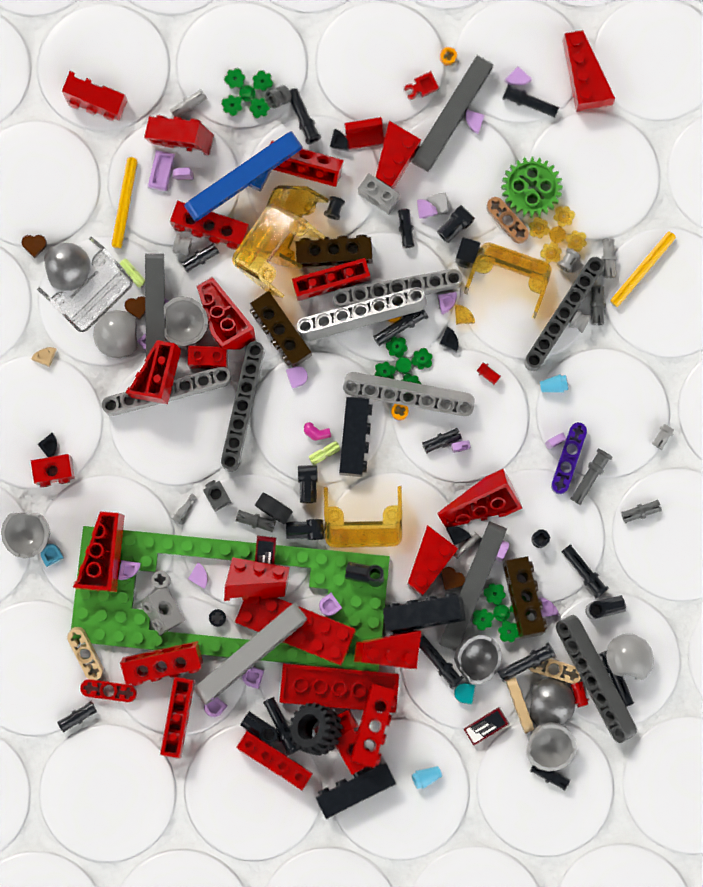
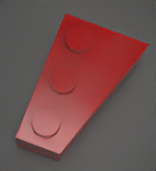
M69 71L62 89V93L69 106L75 109H79V107L84 108L86 112L93 115L101 114L110 121H114V119L120 121L127 103L125 94L104 85L101 87L92 84V80L88 78L83 81L75 77L74 72Z

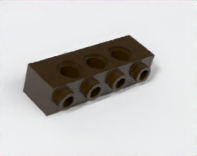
M357 235L356 238L338 236L337 239L319 237L318 240L301 238L299 241H295L297 268L342 265L363 258L366 259L367 264L372 263L371 237H367V235ZM350 246H356L358 251L350 253L347 249ZM331 247H337L339 249V252L337 254H331L329 252V249ZM312 248H318L320 250V253L318 255H312L310 253V250Z
M269 291L250 303L252 309L249 311L255 320L259 318L262 322L260 327L264 333L271 335L273 338L271 343L276 350L280 349L284 355L281 357L287 366L291 364L292 367H296L312 356V352ZM267 311H271L274 313V316L271 319H266L264 314ZM279 326L285 329L281 335L274 332ZM293 342L296 346L293 350H287L285 348L286 343Z
M528 556L506 560L502 565L519 639L543 635L546 632L545 629H547V622L545 617L542 618L541 610H543L541 599H538L536 592L538 591V583L533 579V563L529 561ZM517 575H523L526 579V582H519L517 579ZM522 593H526L529 595V602H526L522 599ZM526 612H531L534 615L533 621L527 619Z

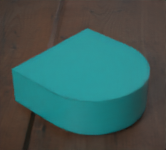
M459 684L454 691L455 698L461 703L472 705L476 685Z

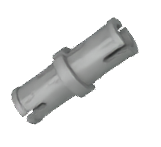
M200 89L189 98L185 97L183 102L170 109V112L174 117H180L189 110L193 111L194 107L207 100V97Z
M603 239L602 260L604 262V278H608V276L615 278V261L617 260L614 251L615 239H610V241L609 239Z

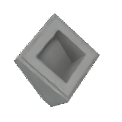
M446 193L427 197V201L436 207L437 215L448 214Z

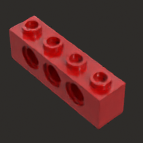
M301 149L273 170L336 187L341 176L344 160Z
M177 200L170 219L174 230L191 232V235L197 238H202V236L209 238V241L215 244L225 243L228 248L237 250V248L243 249L250 230L248 223L210 212L194 224H188L187 220L191 216L184 207L185 203ZM208 223L214 224V228L212 230H206L204 229L205 225ZM225 229L232 230L229 236L222 235V232Z
M363 258L292 278V284L297 301L368 282L370 281V273L366 259Z
M198 641L123 657L120 666L125 684L137 686L147 680L156 682L166 676L174 678L184 672L189 674L196 673L202 668L203 659ZM179 657L184 658L186 663L180 664L176 659ZM158 662L166 663L167 667H159ZM139 666L147 667L148 672H142Z
M174 677L160 751L162 756L182 758L195 680Z
M376 684L370 685L349 762L374 768L375 764L379 765L381 759L379 749L381 745L384 746L387 734H384L385 727L390 725L392 715L389 714L390 709L395 706L397 696L394 695L395 690ZM377 702H380L384 705V711L382 713H379L375 710V704ZM371 721L379 724L377 732H373L370 729ZM366 740L373 742L374 748L372 751L365 749L364 744Z
M249 731L245 732L236 747L300 790L304 789L313 775L311 771L271 745L263 742Z

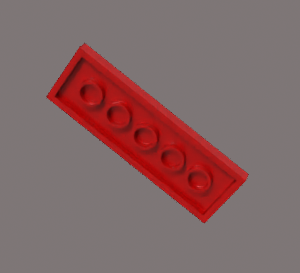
M260 596L248 597V600L243 601L235 623L259 633L293 604L277 597L260 599ZM299 607L308 620L287 637L283 643L342 666L356 629Z
M283 664L279 703L299 705L317 703L325 707L364 710L369 688L372 684L395 690L394 695L398 697L399 674ZM397 700L395 706L391 707L390 713H396ZM377 702L375 704V710L377 712H383L384 705L380 702Z

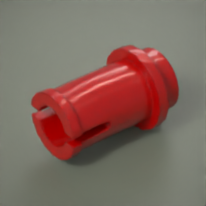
M483 362L477 369L478 375H482L495 385L501 375L492 370L488 363L485 364Z
M583 682L572 684L571 687L577 707L589 705V698L586 696Z

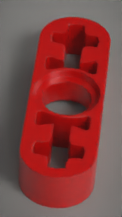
M87 679L80 686L81 693L86 697L121 702H132L137 697V690L132 685ZM92 683L93 687H99L98 684L101 683L100 696H97L98 691H91L88 694L85 686ZM107 685H111L114 688V694L110 697H107L103 692ZM118 686H121V691H127V688H130L133 696H129V699H126V695L119 694V698H116Z

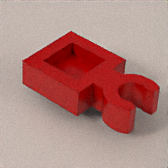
M431 71L415 78V85L407 84L404 86V91H413L412 94L408 95L409 100H413L418 93L424 97L439 90V86Z

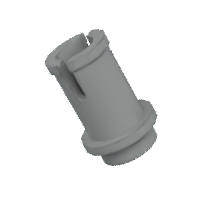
M665 424L663 427H660V432L652 442L654 446L663 450L669 437L674 435V429Z

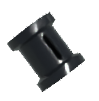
M330 196V202L327 211H324V215L330 219L339 220V214L345 201L336 196Z
M539 529L531 537L532 544L537 548L545 547L550 541V535L543 529ZM540 534H542V537L545 539V541H543L541 544L539 543V540L536 539V537H538Z

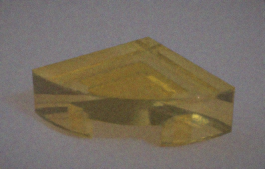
M455 305L456 325L475 324V318L469 309L461 305Z

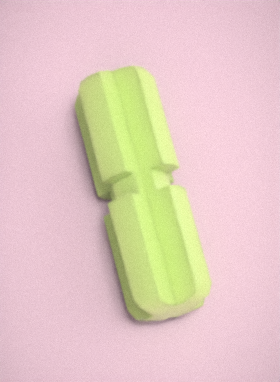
M123 259L119 263L120 268L127 276H130V279L137 287L140 288L145 284V279L127 259Z
M334 441L325 446L323 450L320 449L309 455V459L315 465L326 459V456L330 457L339 452L341 448L338 442Z

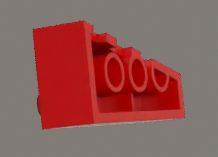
M584 31L565 33L563 46L576 111L612 106L616 98Z
M100 511L73 588L117 592L125 515Z

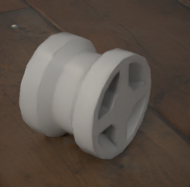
M176 235L173 253H183L184 256H189L192 238H182L181 235Z
M578 309L569 326L572 328L576 327L579 332L583 333L592 316L584 315Z

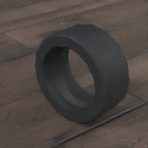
M264 492L255 503L258 509L284 525L293 513L290 508Z

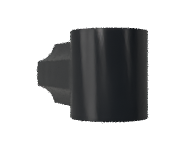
M460 205L451 214L450 219L437 230V233L444 241L449 243L462 229L465 230L475 220V217Z
M317 465L298 466L300 503H316Z
M323 519L306 520V522H286V539H324Z
M348 561L345 579L368 583L372 587H379L384 582V571L378 565L368 566ZM373 573L380 574L378 579H372L370 576Z
M620 595L589 603L586 606L585 613L590 619H598L626 612V604L623 596ZM593 605L599 607V615L592 613L591 608Z
M250 711L240 724V726L265 743H274L278 739L279 733L277 729ZM267 729L274 731V737L271 740H267L264 737Z

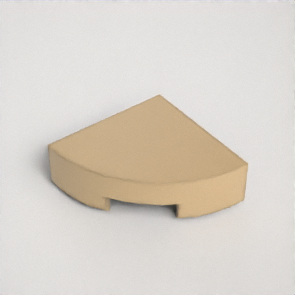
M53 347L41 349L31 359L50 367L57 349Z

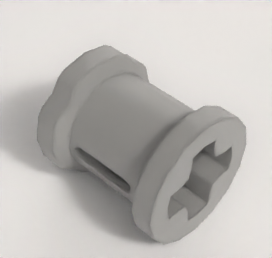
M567 248L565 256L557 263V266L563 271L571 273L573 271L572 267L577 260H580L581 255Z
M157 571L152 576V583L155 587L162 589L168 587L171 579L166 572ZM160 575L166 578V581H163V585L156 582L157 579H160Z

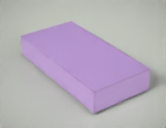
M156 150L148 188L167 191L175 154Z

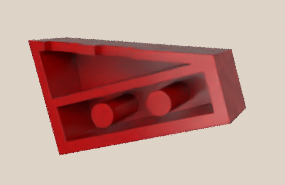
M156 115V117L149 116L144 138L154 145L175 149V146L185 147L188 152H192L193 149L201 150L203 155L208 156L210 155L214 134L198 119L191 118L190 121L180 117L169 119L162 115Z
M389 121L376 178L394 189L420 148L421 139Z
M157 340L146 357L140 372H137L135 380L125 393L131 398L168 404L181 349L175 343Z
M428 525L407 583L408 586L421 596L425 594L458 550L456 546Z
M232 557L225 583L224 601H230V598L241 597L242 600H248V597L260 596V599L285 597L290 567Z
M412 630L356 642L354 662L417 669L421 630Z

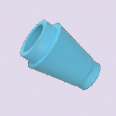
M559 374L540 381L542 393H564L565 390H569L566 375L561 376Z
M436 766L417 770L411 776L417 789H424L441 778L442 773L439 767Z

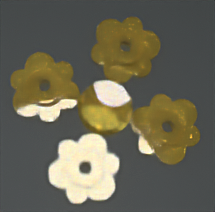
M568 206L555 209L553 219L557 221L558 226L553 227L551 230L547 226L548 221H542L540 217H535L533 222L529 223L530 236H537L541 239L544 235L549 234L552 242L544 244L543 250L540 252V256L547 263L560 260L562 249L558 248L557 243L566 240L568 243L567 247L576 252H580L587 245L584 232L578 233V231L574 230L572 234L566 236V232L562 228L566 224L571 225L572 220L575 218V212L570 210Z

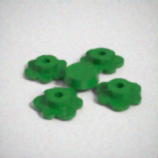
M240 68L228 70L227 75L224 77V82L229 84L231 89L235 87L241 89L239 91L240 97L229 95L228 98H224L221 101L224 113L229 112L231 116H236L238 111L242 110L241 103L243 100L245 102L251 101L249 111L253 112L254 118L267 116V111L270 110V107L265 98H255V89H261L264 92L267 88H271L273 86L271 74L265 73L263 70L258 71L257 75L252 77L254 81L252 87L249 85L243 86V81L246 77L242 74Z
M393 337L391 341L386 343V349L389 350L390 356L395 355L399 359L396 361L395 367L390 365L389 362L376 364L374 376L394 379L393 374L397 370L399 373L405 374L401 381L421 384L418 381L417 375L412 376L408 372L412 369V364L418 366L420 370L424 369V367L430 368L433 355L428 353L426 348H421L413 353L414 357L412 360L403 357L404 352L408 349L405 345L406 340L403 337L398 339Z
M491 583L489 588L484 589L483 594L487 597L488 603L493 602L497 606L494 608L493 613L488 612L485 608L481 611L475 610L472 623L477 625L478 630L483 631L486 627L490 628L492 626L491 621L495 618L503 622L502 627L498 628L500 640L513 643L515 638L519 637L516 623L506 621L510 617V611L513 613L512 605L509 609L506 605L501 604L502 599L506 597L505 592H503V585ZM521 595L524 601L529 602L524 595Z

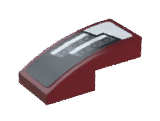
M257 535L255 561L275 565L276 537Z
M500 707L465 727L464 731L474 746L507 726L509 722Z

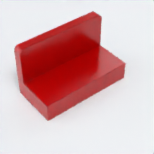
M382 117L344 123L349 150L384 144Z

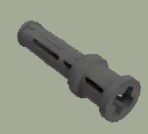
M599 448L597 449V455L592 462H589L587 473L570 498L572 501L579 505L582 504L598 475L603 474V469L608 460L613 458L610 454Z

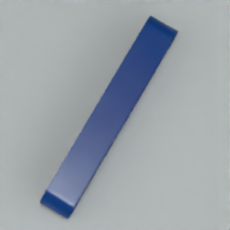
M292 131L286 133L184 204V207L195 222L200 220L298 153L303 146Z

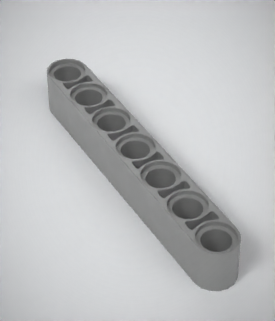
M451 269L342 288L334 292L333 304L336 308L349 306L378 298L373 293L376 289L383 290L384 294L382 296L395 293L392 290L394 286H401L403 290L412 288L411 284L414 282L421 285L425 295L456 290L462 283V274L459 270ZM450 276H456L459 281L457 283H451L448 280V278ZM437 279L440 285L434 287L430 284V281ZM362 292L365 294V298L358 300L355 298V294ZM343 295L347 300L344 303H339L336 301L337 297Z
M414 287L302 318L297 323V329L304 341H313L424 310L427 306V300L424 291L421 288Z
M218 367L176 378L173 382L169 401L228 386L231 382V374L227 368ZM220 373L227 374V379L224 381H219L217 377ZM201 378L209 379L206 386L199 385ZM185 382L190 383V388L187 391H183L180 388ZM123 392L104 398L102 408L106 414L116 416L161 403L135 399L134 403L128 406L125 404V401L130 396ZM115 402V409L107 410V404Z
M358 372L348 373L343 384L344 392L351 396L459 416H469L474 410V397L466 392ZM348 382H355L357 385L353 386ZM372 385L375 389H370L367 386ZM386 389H392L394 392H388ZM406 392H410V393H412L413 395H412V396H408V395H406L405 393H406ZM424 396H430L432 399H425ZM448 399L451 402L445 403L442 400ZM462 403H468L469 406H463Z
M296 603L291 605L194 687V691L204 704L207 705L302 626L308 618Z

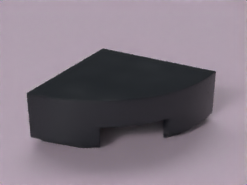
M334 129L330 147L349 152L347 137L341 131Z
M447 326L439 345L457 352L458 338L455 332Z
M52 432L37 445L47 457H53L57 450V439Z
M452 526L446 528L454 546L471 538V535L460 527Z

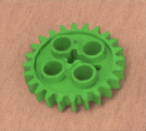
M524 157L522 164L517 160L516 167L510 165L511 172L506 170L505 175L507 177L502 179V182L506 184L501 186L502 190H506L502 193V197H508L505 200V204L511 202L510 209L517 208L516 214L522 211L523 217L527 213L530 214V218H533L534 213L540 217L541 211L547 215V208L553 210L554 205L552 203L558 204L559 200L556 197H561L562 193L559 191L563 188L562 185H558L562 178H556L559 171L553 172L554 165L547 167L548 161L542 164L540 157L537 162H534L533 157H531L530 162ZM534 171L537 176L530 178L527 172ZM521 184L523 186V190H516L514 188V185ZM547 184L550 190L543 191L540 186ZM529 186H535V189H528ZM534 197L537 202L530 204L527 198Z

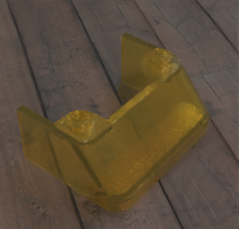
M279 185L275 187L251 242L250 253L285 268L302 269L303 265L295 261V252L290 249L302 217L312 214L316 209L317 203H328L329 199L308 186Z
M273 203L266 207L236 250L232 262L237 269L266 292L269 291L273 296L283 298L284 294L271 285L276 277V270L269 262L289 233L298 237L304 236L307 233L309 236L324 239L325 236L304 218L279 204Z
M484 243L480 247L474 261L464 294H468L475 272L487 274L492 270L493 265L529 277L528 286L530 290L540 294L532 318L535 319L552 273L550 264L494 243Z
M402 486L397 487L398 505H391L384 509L383 521L344 522L342 510L338 507H329L328 487H324V523L327 545L332 548L398 546L402 541Z

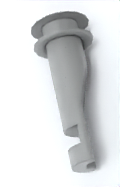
M191 494L186 503L178 509L176 514H173L175 516L171 519L177 523L183 520L182 517L192 503L190 500L196 496Z
M476 532L474 535L471 534L472 537L459 549L460 553L454 554L456 559L477 542L480 543L479 540L482 538Z

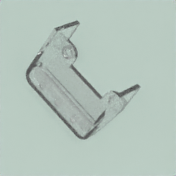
M92 236L89 240L99 251L92 258V266L97 271L70 297L62 291L50 297L40 287L37 289L79 332L89 330L133 284L131 276L109 251Z

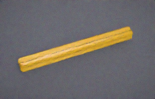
M128 157L111 243L114 248H121L138 162L133 157Z
M672 232L666 233L612 297L610 302L614 306L618 307L675 240L676 236Z

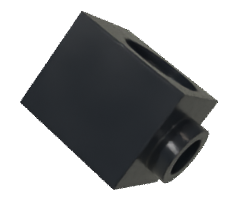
M462 237L455 263H458L459 267L465 269L473 268L481 243Z

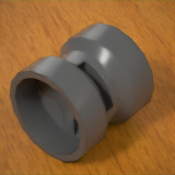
M281 85L275 90L267 91L265 99L268 106L275 109L280 107L281 104L289 103L291 101V93L285 85Z

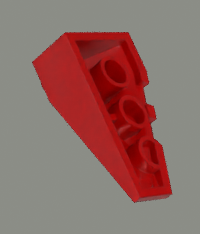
M213 277L197 286L202 306L207 313L211 335L222 349L241 350L249 343L256 341L254 327Z
M501 469L480 480L437 514L447 528L468 524L470 520L475 519L484 521L487 520V517L498 515L499 517H504L523 507L504 469Z

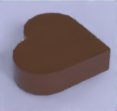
M26 235L21 241L24 249L34 258L47 246V240L42 235L34 237Z
M140 296L137 299L129 298L124 304L126 311L139 320L145 314L144 296Z
M445 567L442 570L441 577L445 591L461 587L464 584L465 576L462 573L456 572L452 567Z

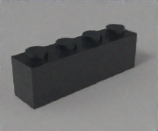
M346 397L339 475L362 477L363 472H367V461H364V453L368 454L369 442H366V434L370 435L371 423H367L368 416H372L373 404H369V399Z
M448 593L443 598L432 596L427 597L426 601L421 602L410 600L405 605H400L399 603L389 604L388 608H383L386 632L395 634L466 621L463 599L456 595V593Z
M380 760L379 765L375 764V767L371 770L364 772L362 769L353 774V779L347 781L344 778L335 783L337 787L331 790L326 787L318 791L319 796L315 798L325 819L396 785L397 783L387 763L382 764Z

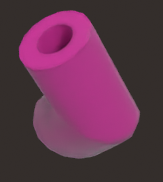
M307 422L304 425L305 435L312 440L317 441L331 437L329 428L319 430L313 426L312 422Z

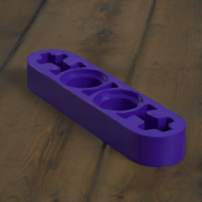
M574 423L569 429L551 483V489L556 494H564L569 488L587 434V428L582 423ZM580 427V431L583 434H579L577 441L569 440L570 437L572 439L575 437L573 429ZM570 444H574L577 447V453L574 455L567 452V446ZM564 462H568L571 465V471L568 473L561 470V464ZM558 473L569 477L568 480L564 478L563 485L565 488H561V490H557L555 485L561 479V476H557Z

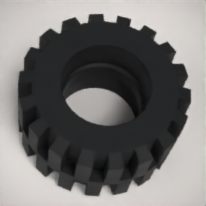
M307 703L306 706H300V710H296L294 718L291 717L290 720L292 723L289 725V730H291L289 738H292V744L298 750L317 756L329 754V751L335 749L334 745L339 744V737H342L340 730L343 729V726L340 724L341 718L337 716L338 713L331 708L317 703ZM317 722H319L318 732L313 737V727Z

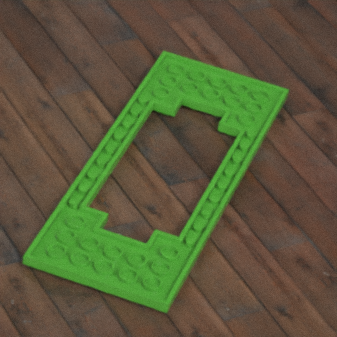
M83 526L78 571L84 561L85 552L90 544L94 527ZM123 530L120 565L121 560L141 563L139 571L156 572L158 553L231 561L232 557L255 561L256 543ZM276 545L275 565L311 568L309 588L328 589V594L332 593L342 607L336 614L325 617L356 629V633L342 666L285 643H280L260 661L379 672V665L354 662L356 642L382 637L383 608H385L390 556ZM348 561L368 566H380L384 571L383 584L379 587H372L368 583L345 579ZM373 573L370 577L378 579L380 574ZM136 574L127 580H118L117 592L75 590L71 629L74 627L83 628L91 644L159 650L198 641L201 655L230 657L249 641L247 639L165 632L159 635L156 630H150L151 620L148 614L143 609H133ZM74 633V636L72 638H77L79 641L81 635H77L76 633Z

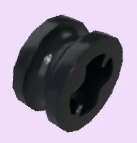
M216 609L209 614V622L213 626H222L226 621V615L222 610ZM217 612L221 613L220 616L223 615V620H220L218 624L214 623L215 620L212 621V616H215Z

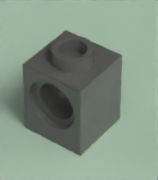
M213 480L205 485L206 488L203 489V492L215 512L232 503L220 481L216 482ZM214 490L221 491L222 494L219 499L211 498Z

